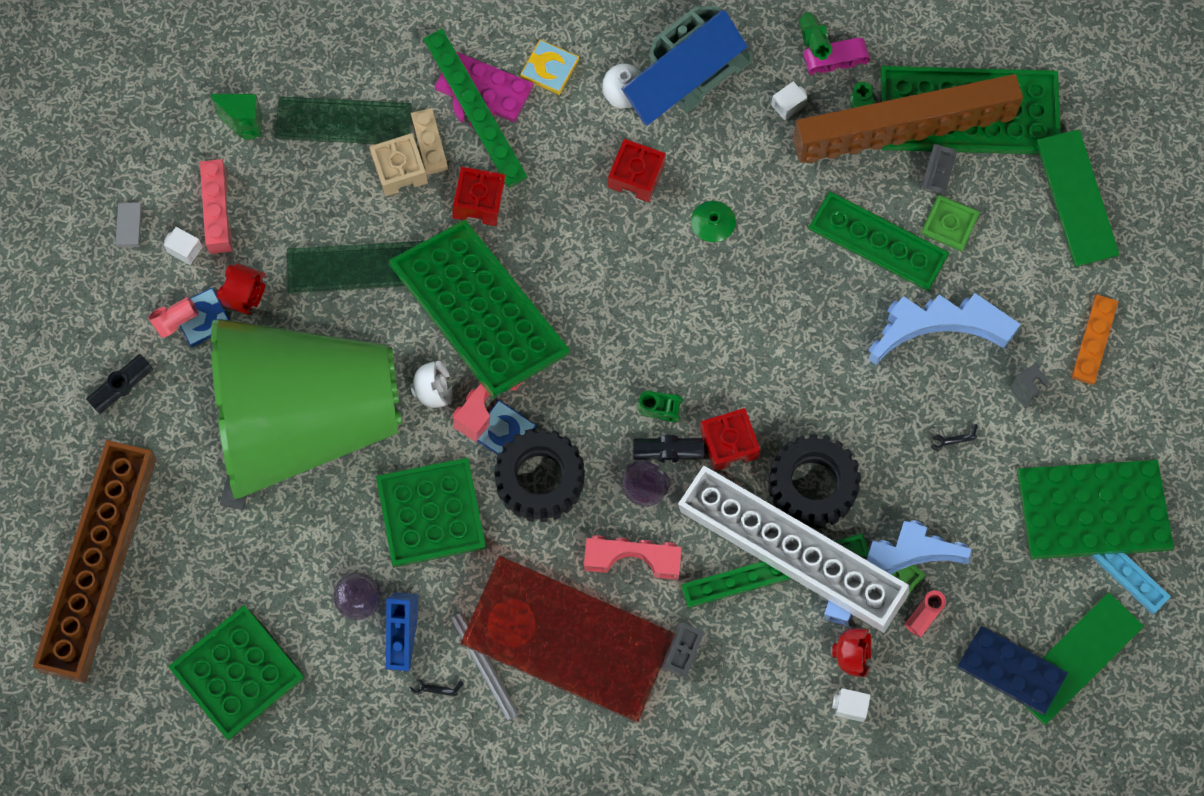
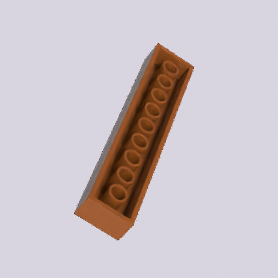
M1016 74L798 119L796 120L793 142L799 163H814L822 158L834 159L841 154H857L865 149L871 148L876 150L889 144L900 145L912 139L919 141L931 135L943 136L955 130L961 132L974 126L986 127L993 122H1009L1016 117L1023 96Z
M106 440L32 666L39 673L86 684L157 460L152 450Z

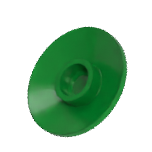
M707 201L695 208L691 216L692 230L700 239L714 243L727 239L733 233L736 225L735 215L731 208L719 201ZM711 216H716V217L718 218V220H717V221H711V220H710V217H711Z

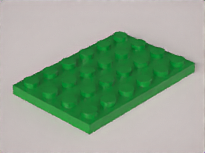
M1158 460L1018 468V483L1030 560L1083 557L1098 554L1115 555L1118 553L1163 552L1174 549Z

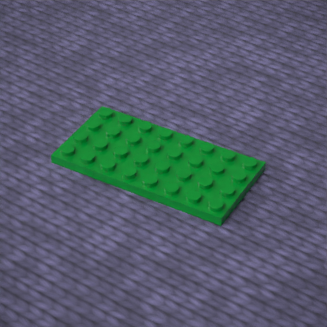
M881 66V102L1016 74L1023 96L1016 117L1009 122L998 121L986 127L974 126L966 131L960 132L955 130L943 136L931 135L919 141L912 139L900 145H884L881 150L931 152L933 145L937 144L956 150L955 152L1039 155L1035 143L1037 139L1061 134L1058 71Z
M466 220L453 225L389 260L390 267L493 399L570 354V349Z

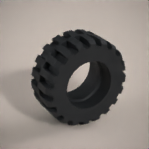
M539 428V432H533L532 429L525 430L524 435L521 436L518 433L513 436V441H507L503 445V451L499 452L497 456V464L494 471L499 498L504 501V506L508 510L512 509L517 517L521 518V516L527 518V521L534 522V519H540V522H547V519L552 517L556 520L561 517L563 512L567 514L572 509V505L574 503L577 504L580 499V494L584 487V461L579 455L577 446H572L571 440L567 436L560 437L558 431L552 430V433H548L546 428ZM537 456L554 460L562 471L560 485L547 494L527 492L520 486L517 478L518 469L523 462Z
M810 434L808 439L800 436L796 438L794 443L789 441L785 444L784 449L779 450L769 475L770 497H773V505L810 528L813 525H818V529L825 528L828 523L833 525L841 517L844 518L853 506L860 489L861 473L857 471L859 467L857 460H852L851 458L853 453L849 449L843 450V443L838 440L833 443L830 441L831 437L826 435L823 436V439H819L817 434ZM807 463H817L825 466L836 479L834 493L822 500H812L802 496L792 483V476L796 468Z

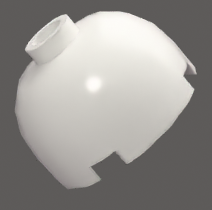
M618 64L606 72L602 83L603 95L611 105L618 108L632 107L621 88L642 73L641 70L630 64Z
M433 361L422 365L416 371L413 383L411 384L413 396L417 397L427 407H444L451 404L453 400L452 386L447 390L446 377L450 375L441 361Z

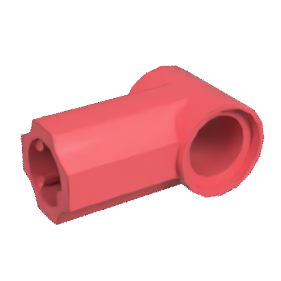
M186 297L168 308L161 307L156 309L149 315L148 319L158 334L164 338L173 334L181 324L198 316V311L194 302L189 297Z
M935 590L927 593L904 626L911 633L921 638L945 607V596ZM936 598L940 603V607H930L928 599Z

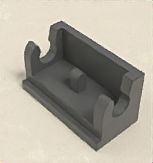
M937 144L933 145L921 190L945 196L957 154L956 150Z
M1038 363L1018 374L1010 388L1025 409L1031 405L1030 403L1034 397H1039V391L1036 385L1033 384L1034 381L1039 379L1044 386L1047 384L1046 377L1040 371Z
M683 622L677 625L659 669L664 672L670 671L677 677H686L704 632Z

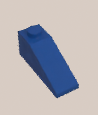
M395 592L386 599V669L410 670L418 620V594Z

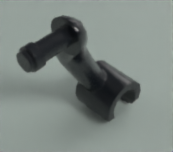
M972 425L971 434L949 438L935 435L933 439L940 441L941 445L932 444L931 449L939 451L945 445L976 439L977 435L975 434L978 425Z
M416 679L422 685L421 689L414 690L412 687L410 689L415 695L430 692L457 696V692L464 683L460 680L456 687L451 689L443 686L426 685L421 679Z

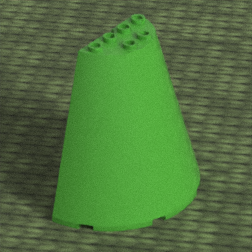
M224 319L213 320L211 326L213 351L211 356L216 406L219 409L218 423L227 475H230V487L234 499L242 498L398 434L397 425H402L400 411L395 410V404L399 403L392 347H388L386 344Z

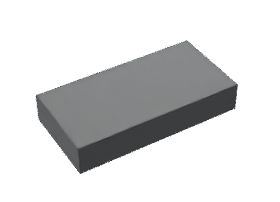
M118 203L115 244L117 247H140L141 203Z

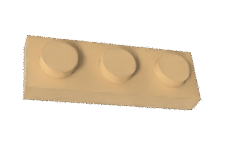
M429 108L411 113L426 175L448 170L433 109Z

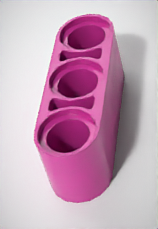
M864 38L831 43L832 53L825 60H819V58L814 57L810 48L803 52L810 75H814L816 72L821 74L835 71L836 68L856 67V64L860 63L865 65L870 61Z

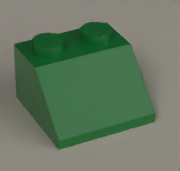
M211 94V100L218 117L235 134L246 140L261 137L263 112L256 94Z

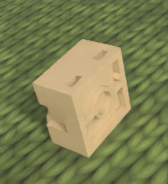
M412 133L369 146L385 197L399 193L398 188L413 184L415 188L428 183L426 171Z

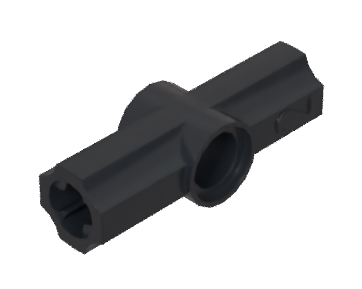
M139 354L121 370L110 373L107 381L90 394L86 400L96 412L101 414L120 397L128 395L132 387L154 369ZM122 380L125 381L123 386L119 388L115 387L117 382Z
M662 435L658 438H633V460H658L662 463H665V460H672V463H675L679 460L704 459V438H679L676 435Z

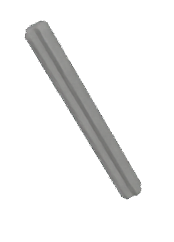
M459 613L452 617V622L506 719L509 721L516 718L519 713L464 614Z

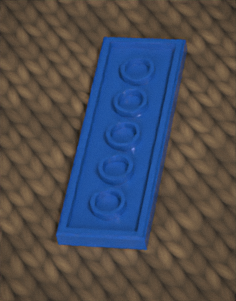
M721 10L622 87L621 90L643 124L648 126L748 46L726 10Z

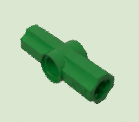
M811 12L803 13V16L798 21L804 45L806 48H810L814 57L819 58V60H825L832 53V45L828 40L827 28L825 24L821 25L817 16Z

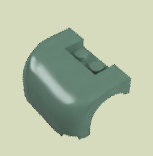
M716 5L713 7L697 6L664 30L653 40L650 49L651 65L722 9ZM744 49L676 104L687 114L703 101V96L732 73L737 75L751 64L753 53L750 50Z

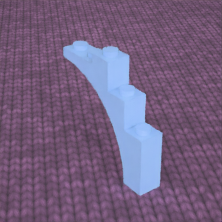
M974 293L971 299L966 297L959 308L941 295H938L935 300L930 299L924 309L903 296L899 302L895 300L887 311L890 313L888 321L891 323H888L882 334L884 337L881 341L876 340L870 347L869 352L871 354L869 360L877 365L889 351L902 342L919 335L942 331L973 334L1005 348L1021 324L976 293Z
M911 520L910 522L904 521L896 547L885 540H879V542L872 541L867 561L887 573L893 574L911 565L930 561H952L969 564L972 551L966 544L961 542H954L952 544L945 542L939 536L932 535L927 537V527L919 521ZM828 601L825 611L826 620L849 627L854 615Z

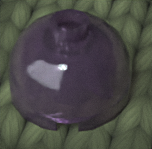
M635 461L633 465L630 466L629 464L623 475V492L635 505L654 506L661 502L670 488L671 481L665 472L662 475L657 471L658 466L653 463Z
M353 572L346 574L337 582L334 588L333 600L336 609L343 617L349 620L361 621L372 616L377 611L381 603V592L379 585L372 577L365 573Z

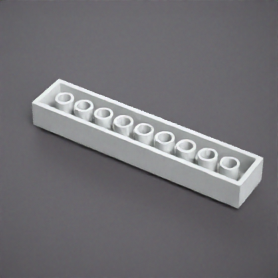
M706 466L702 467L678 503L680 511L684 515L885 633L909 595L908 584Z

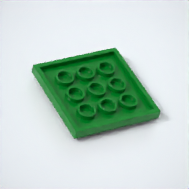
M468 458L376 476L393 568L486 549Z
M245 605L168 666L227 741H230L305 679Z

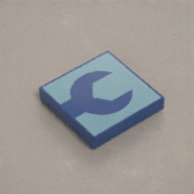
M213 288L189 298L194 302L198 316L181 324L180 327L190 347L211 338L213 320H229Z
M498 400L489 412L490 425L477 442L498 455L499 452L503 451V445L507 441H513L514 435L519 433L522 436L525 434V430L528 429L534 431L537 425Z

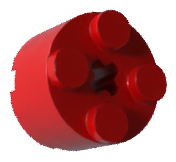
M240 263L230 264L225 272L226 280L224 286H221L218 290L217 299L221 300L222 306L250 316L253 314L250 310L253 306L258 307L265 292L266 284L262 283L263 277L267 279L266 273Z

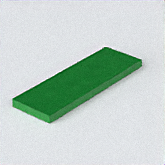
M1080 129L1037 139L1035 143L1074 266L1079 267L1118 257L1120 254Z
M831 191L828 192L808 227V230L928 292L950 252Z
M1108 592L1042 658L1068 672L1045 716L1027 706L1025 707L1045 726L1144 625Z

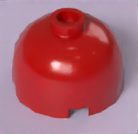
M849 629L839 637L837 644H833L832 657L837 658V664L844 673L855 677H867L870 666L865 665L872 655L871 633H868L869 629Z

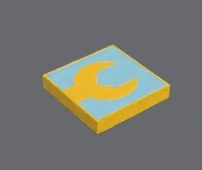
M540 39L522 70L520 78L560 95L579 61V56Z

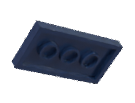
M983 626L979 628L958 664L959 670L1045 716L1068 675V672Z

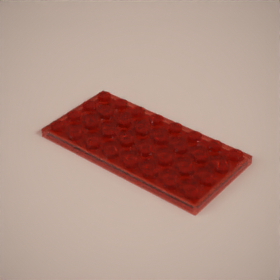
M499 555L460 645L638 723L675 633Z

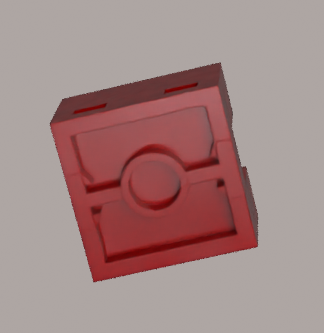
M624 138L608 175V188L618 192H622L625 189L636 193V198L650 203L665 167L666 153Z
M461 166L453 202L452 218L467 221V218L470 217L481 219L482 224L497 226L505 174Z
M746 408L700 422L699 430L702 438H704V444L714 472L729 468V464L743 459L744 463L759 459L761 450Z

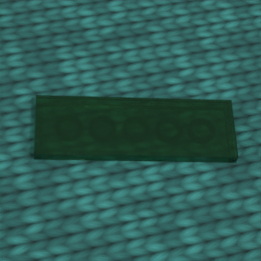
M279 96L275 139L379 144L409 134L412 103Z
M423 241L287 248L288 293L406 287L390 267L389 260Z

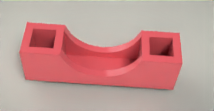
M223 159L200 161L206 247L210 254L233 252L227 210V169Z
M522 382L509 390L516 391ZM481 383L476 390L473 388L468 393L466 403L462 407L458 406L452 416L453 428L475 442L478 441L490 425V415L485 408V402L490 394Z
M595 535L592 538L586 539L584 571L608 573L616 561L625 557H636L642 559L651 567L655 578L678 580L682 547H677V544L665 542L663 545H655L649 540H640L639 543L630 542L626 538H616L615 541L606 540L604 536Z

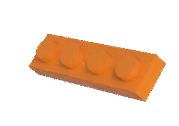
M1096 294L1071 376L1072 379L1091 385L1095 384L1119 301Z

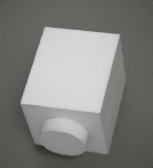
M793 81L773 95L771 105L786 121L806 106L807 94L801 86L798 87Z
M175 227L173 232L168 233L164 240V247L167 253L189 265L192 264L202 249V244L198 238L178 227Z
M842 688L839 695H834L832 708L836 709L835 716L864 722L867 716L870 694Z

